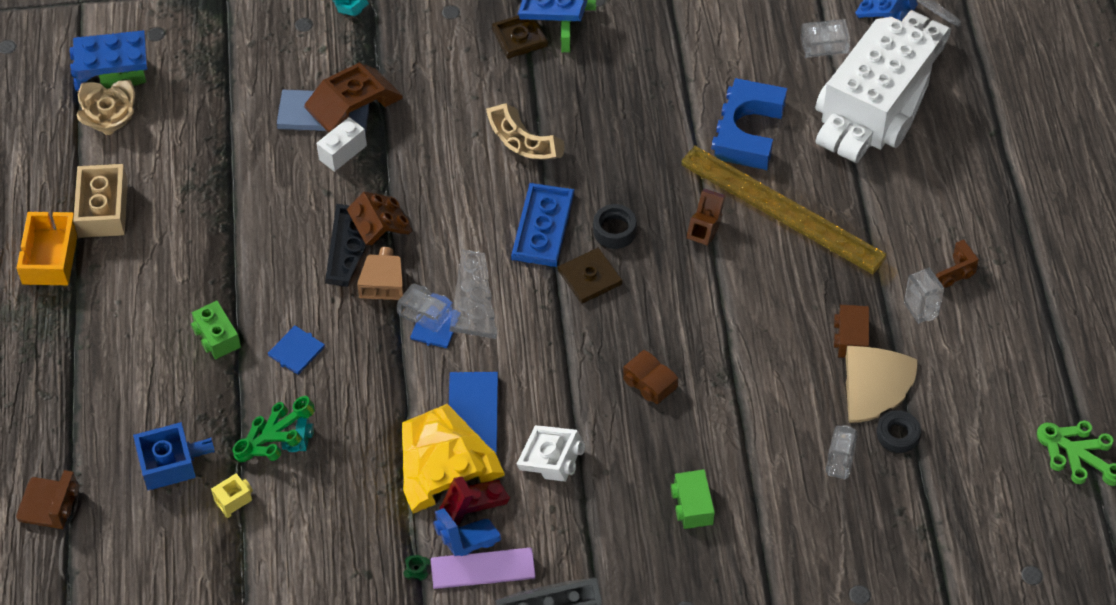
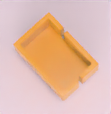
M27 212L21 243L22 251L19 253L16 268L22 285H69L78 236L73 222L74 212H53L52 217L57 230H53L49 212Z

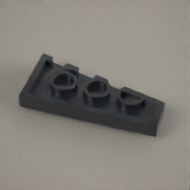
M336 204L325 284L348 287L367 247L347 211L350 205Z

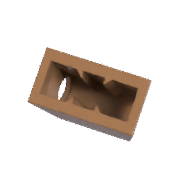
M390 247L380 248L379 255L367 256L357 284L359 298L404 301L401 258L393 256V249Z

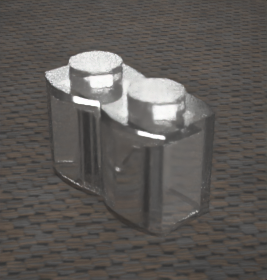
M411 284L397 302V313L409 321L419 323L428 330L438 332L452 314L453 303L448 297L432 293L425 286Z
M847 425L835 427L826 465L828 476L841 479L849 477L858 438L856 429Z

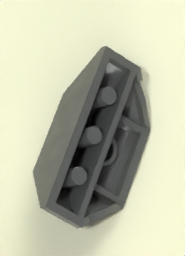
M597 578L556 583L520 591L495 600L496 605L602 604Z

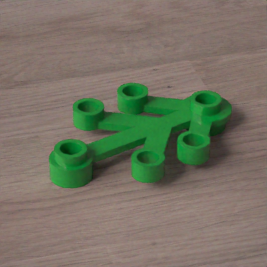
M301 396L293 403L292 408L294 411L287 415L288 408L283 402L276 403L271 409L272 413L268 421L263 416L256 417L252 422L247 438L235 443L232 450L234 458L238 462L249 461L254 456H267L270 461L277 460L281 456L282 451L276 444H271L268 447L261 445L265 442H287L291 447L298 445L302 437L296 430L293 429L289 432L280 431L300 417H311L315 412L314 403L308 396Z

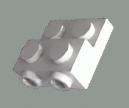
M535 425L516 465L521 471L541 473L544 479L566 482L568 476L573 475L576 470L575 461L578 455L584 453L585 443L578 430Z

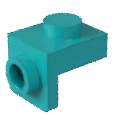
M333 0L339 13L352 16L360 14L363 8L369 4L367 0Z
M300 417L297 419L295 430L301 435V442L294 447H291L287 442H281L283 450L289 452L307 451L308 440L313 438L314 424L310 423L309 418Z

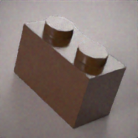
M840 305L839 314H834V328H838V334L834 333L833 347L838 348L839 358H846L847 346L869 347V306Z

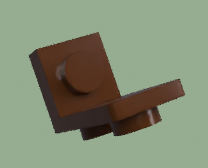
M964 239L955 244L953 260L956 265L936 274L934 281L936 290L950 287L955 282L961 279H968L976 273L979 259Z

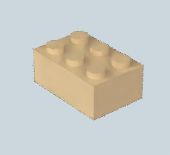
M123 164L77 166L73 222L78 238L125 235L128 180Z

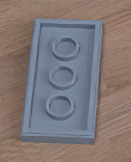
M282 90L277 129L326 131L304 108V104L314 91ZM370 103L349 113V117L362 126L365 132Z

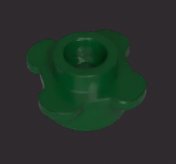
M413 555L405 559L406 570L403 571V576L406 579L419 578V580L423 581L428 578L427 567L430 565V560L427 557Z

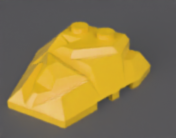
M448 404L402 422L403 487L413 514L436 505L432 495L449 489L453 479L463 476L464 480L468 481L478 476L481 483L505 476L496 453Z

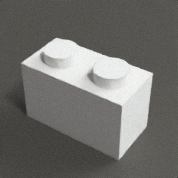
M348 117L316 143L319 160L335 172L367 146L365 129Z

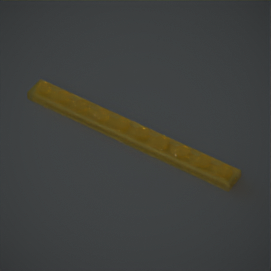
M694 146L682 159V166L871 274H874L886 259V253L697 146Z

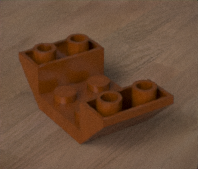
M359 62L324 79L304 104V108L330 133L349 117L350 112L376 99L384 107H387L403 99V95L377 69Z

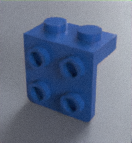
M863 0L855 14L858 18L884 16V18L893 17L903 21L911 10H915L918 3L916 0Z
M445 509L435 511L437 521L433 523L438 536L441 535L444 545L448 546L454 556H465L478 548L492 547L501 540L500 533L489 519H482L458 528Z

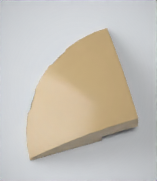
M847 346L846 389L849 423L876 419L880 413L890 408L894 410L904 401L910 387L914 385L917 373V359L879 348Z

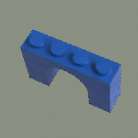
M735 78L733 87L729 86L726 99H728V103H724L721 116H724L723 120L719 119L716 133H719L718 137L714 136L711 150H715L714 160L767 170L772 154L773 139L747 134L741 131L735 122L741 117L751 114L781 119L786 104L787 88Z

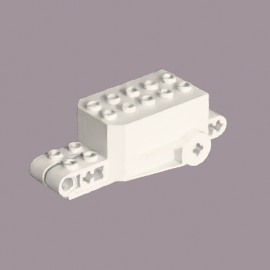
M912 10L903 21L893 17L876 19L819 94L816 110L823 113L822 122L825 124L817 135L816 144L834 153L838 150V155L855 163L859 162L870 146L881 150L886 143L897 148L912 125L929 85L932 64L944 49V45L950 36L951 28L934 20L930 22L928 17Z

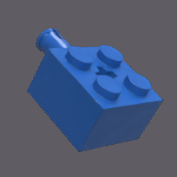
M182 422L133 435L147 491L196 478L192 464L194 457L215 453L211 437L194 443L187 442Z

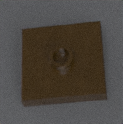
M518 15L491 24L492 30L507 59L548 47V41L537 20L520 19Z
M599 248L558 266V272L581 304L622 285V279Z

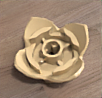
M131 80L118 81L109 89L99 83L82 82L78 93V100L82 108L77 113L79 122L102 131L105 135H111L115 130L123 127L131 120L134 113L135 91Z

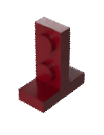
M463 476L453 479L440 506V510L445 509L458 527L464 514L507 505L510 497L499 479L468 486Z

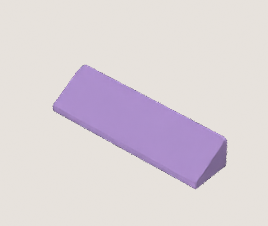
M532 548L431 558L434 589L535 579Z

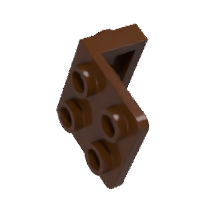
M363 192L347 208L366 245H373L386 231L407 235L412 232L408 218L404 216L399 207V202L394 197Z
M64 470L60 481L38 477L30 478L16 514L17 520L28 524L64 529L67 518L71 514L72 504L79 491V482H77L74 472Z

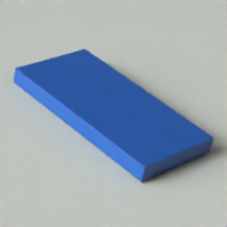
M535 183L529 184L511 260L557 267L574 198V189Z
M450 372L449 406L497 455L498 372Z

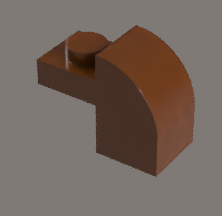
M705 188L702 190L697 212L690 220L686 239L708 246L721 223L726 195Z

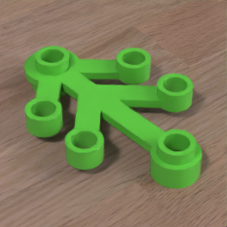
M1080 421L1077 426L1059 428L1053 423H1043L1038 427L1037 438L1042 445L1048 447L1051 458L1050 467L1053 470L1061 471L1066 464V458L1059 453L1058 446H1060L1067 452L1072 470L1071 479L1074 483L1083 484L1088 476L1086 469L1081 466V459L1101 471L1102 479L1106 484L1116 486V474L1110 472H1116V463L1108 464L1086 451L1096 449L1107 451L1111 449L1113 444V437L1104 433L1098 439L1073 442L1065 438L1077 435L1083 438L1088 437L1092 430V425L1088 421ZM1081 427H1084V428H1086L1088 431H1083V430H1081L1080 428H1081ZM1102 440L1108 441L1109 444H1104ZM1058 460L1062 464H1056L1054 461ZM1075 474H1081L1083 477L1079 478Z

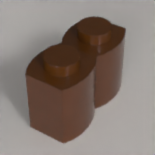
M646 350L641 351L623 366L624 381L630 387L641 390L642 396L647 401L659 404L678 388V377L667 366L661 364Z

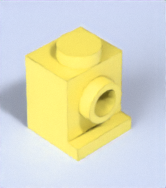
M237 473L211 488L215 503L227 519L232 516L231 513L252 501L250 494L253 492L252 487L246 479L242 481Z

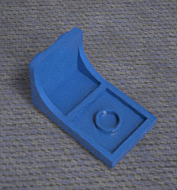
M144 30L73 38V47H70V57L74 62L70 64L72 77H76L74 78L75 91H79L82 82H87L90 78L97 75L148 70Z

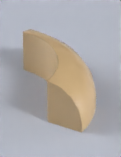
M507 103L486 109L493 131L499 136L504 145L512 151L528 158L540 160L558 159L564 155V141L554 135L535 136L530 134L520 120L518 109Z

